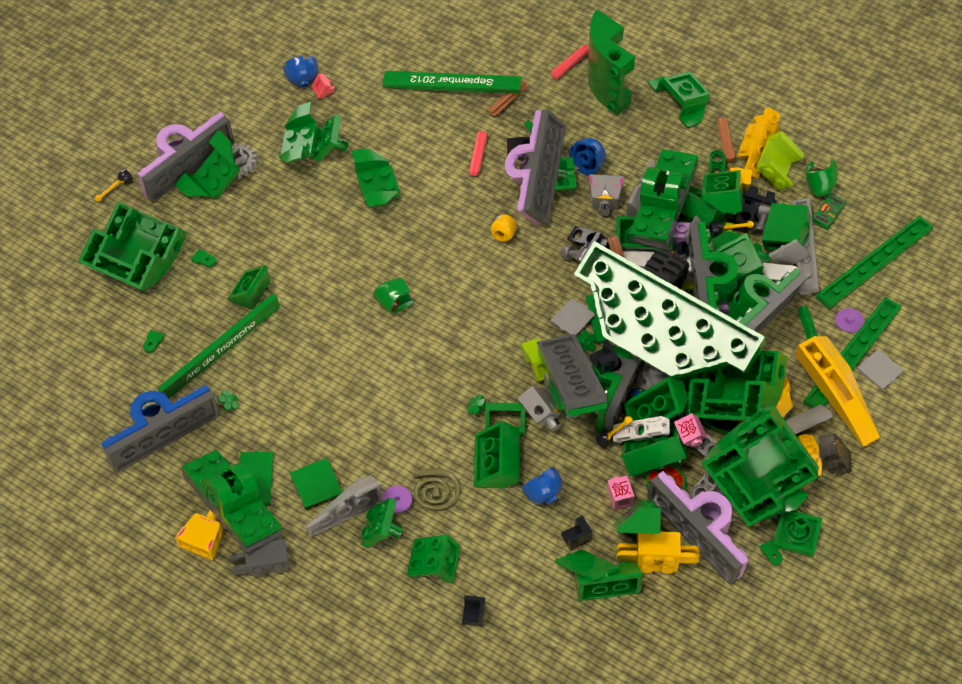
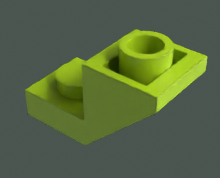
M535 338L521 343V348L525 361L531 363L535 380L539 382L544 380V375L547 372L538 355L537 342L541 340Z

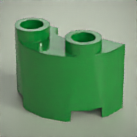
M573 157L560 158L555 192L576 190Z

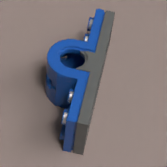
M207 385L197 388L193 393L185 397L179 398L173 404H171L165 393L163 394L158 391L144 392L138 395L131 404V412L129 413L134 425L126 427L115 436L108 437L101 445L108 463L115 474L219 417L220 414L215 396ZM149 402L158 403V404L148 405V406H146V407L143 408V406H144L146 403H149Z

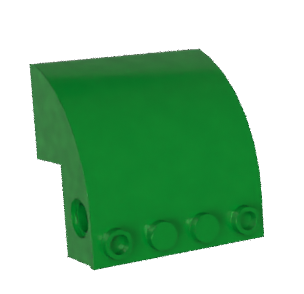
M597 9L590 23L588 83L596 99L610 112L618 116L631 104L632 92L624 88V79L634 69L635 56L617 45L623 40L624 27Z
M117 202L104 231L101 232L93 228L78 262L143 291L153 286L165 275L176 259L188 232Z
M761 350L747 375L730 366L702 372L701 379H690L689 399L685 416L694 414L699 419L745 421L771 404L776 407L784 384L788 356H785L780 351Z
M773 404L749 417L730 431L708 452L701 462L748 527L782 509L784 497L817 479L819 466Z

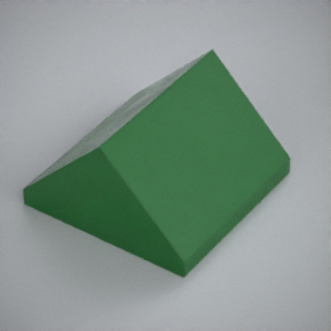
M262 265L244 271L227 300L253 310L270 284L268 267Z

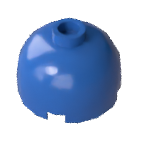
M303 56L286 61V66L283 65V70L287 80L301 88L308 87L318 75V63L315 57L308 56L309 59H303Z
M583 138L574 143L570 148L569 156L573 157L574 164L579 168L577 171L584 175L595 173L605 163V149L596 139Z
M552 467L544 471L542 475L527 482L521 489L530 501L537 504L547 502L549 505L558 499L556 495L562 489V479L556 468Z

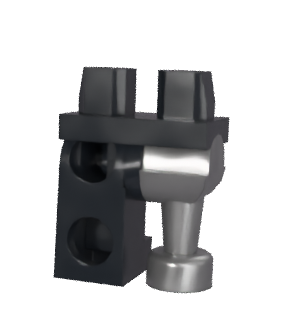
M749 186L743 195L742 211L737 213L734 224L747 223L748 221H753L754 217H758L759 221L754 225L752 232L756 236L762 237L771 204L776 203L777 200H775L774 192L766 191L764 196L757 194L759 190L757 187ZM740 227L733 228L732 230L748 234L750 228Z
M575 225L567 238L573 246L564 245L561 249V257L565 260H572L574 258L581 263L594 241L610 250L608 239L601 232H595ZM579 233L581 236L575 239V235Z

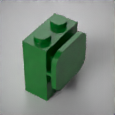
M772 203L761 239L764 249L775 251L782 245H786L795 239L804 247L810 231L809 222L811 215L809 207L802 204Z

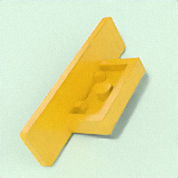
M770 107L765 108L760 123L748 124L737 156L742 160L748 159L745 169L752 170L751 177L758 179L761 173L756 167L767 139L775 133L780 114Z

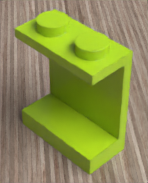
M781 131L768 137L756 168L778 190L793 186V182L787 177L791 164L802 160L804 153Z

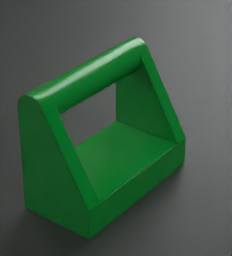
M485 403V429L491 427L489 426L490 411H521V427L517 428L520 429L521 435H525V407L522 403Z

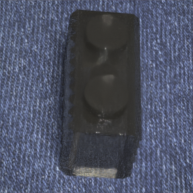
M835 433L819 436V459H821L822 463L827 466L833 475L843 476L845 473H850L852 471V456L850 455L852 452Z

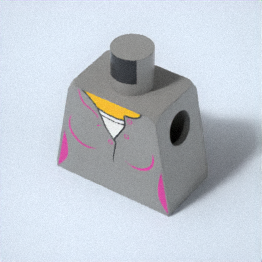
M589 174L591 207L599 209L601 216H608L610 210L618 209L623 191L624 176Z
M532 386L518 397L537 424L547 425L551 432L561 426L557 420V417L561 415V411L555 409L552 397L547 389Z

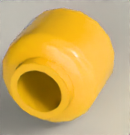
M499 215L490 228L491 234L498 241H509L517 230V223L509 215Z

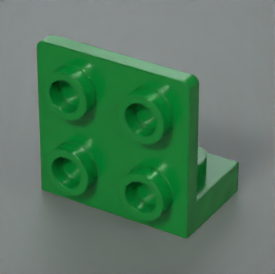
M448 534L414 539L407 576L418 577L436 574L446 583H454L461 545Z

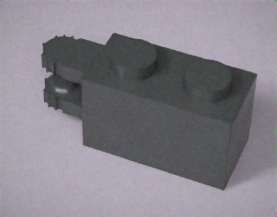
M285 538L272 540L247 554L245 552L231 555L229 558L230 562L234 564L246 562V564L232 567L231 574L233 575L248 573L249 576L260 577L266 573H282L290 569Z

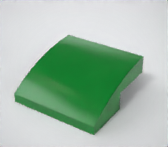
M327 458L289 473L305 509L342 493Z

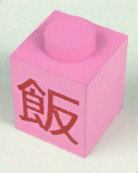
M690 414L674 422L683 444L696 447L703 443L702 440L707 438L697 415Z
M615 476L608 480L607 492L613 509L618 510L633 506L635 496L628 477Z

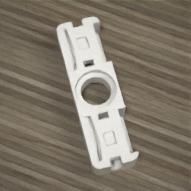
M659 416L632 421L631 424H626L613 435V441L621 443L629 440L651 439L652 436L658 435L668 436L670 434L669 418ZM615 424L613 426V429H615L620 424ZM641 425H643L644 432L641 435H639L638 429Z

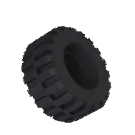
M662 248L652 254L643 269L682 289L689 271V263L686 259Z

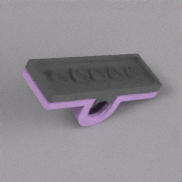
M548 109L535 112L530 144H522L515 147L508 154L505 161L506 173L521 186L517 211L536 226L541 224L549 225L566 125ZM520 156L524 157L525 160L521 163L519 169H516V160Z
M219 112L202 126H199L194 132L186 126L179 124L163 128L158 133L156 139L159 157L137 173L143 195L149 201L155 203L176 187L175 184L184 173L192 175L197 171L215 149L209 141L218 130L233 144L234 138L230 119ZM178 134L182 136L181 139L166 142L167 138L171 135Z
M664 471L654 477L650 482L647 499L652 500L661 508V513L692 546L699 547L701 556L731 586L742 577L748 559L745 552L738 549L727 535L732 515V507L728 499L718 492L702 491L690 500L688 493L685 490H681L676 485L675 480L670 475L667 476Z

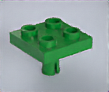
M335 114L331 119H327L322 128H319L314 160L320 162L334 147L342 152L346 151L349 142L338 137L341 116Z
M388 498L367 511V522L361 532L362 540L360 545L368 548L387 538L388 534L396 539L400 537L403 527L391 522L396 500Z
M797 511L781 513L773 547L814 557L823 518Z

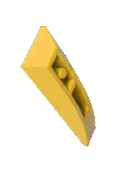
M814 336L799 344L795 357L861 446L865 447L879 439V433L851 368L827 336Z

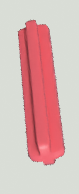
M583 45L551 71V77L555 80L559 79L589 54V47Z
M479 131L477 134L469 169L470 176L476 177L479 175L487 140V133L485 131Z

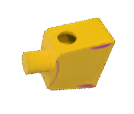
M209 510L206 517L198 513L194 514L176 535L175 539L178 547L213 561L223 535V528L216 516Z

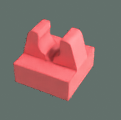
M318 74L312 85L318 98L323 99L327 94H332L335 89L330 84L331 80L327 79L324 74Z

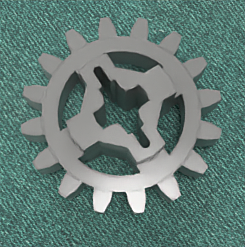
M234 143V147H232L233 160L240 169L237 175L239 178L243 174L247 177V172L253 173V167H257V155L254 149L251 150L250 145L244 147V143L240 146Z

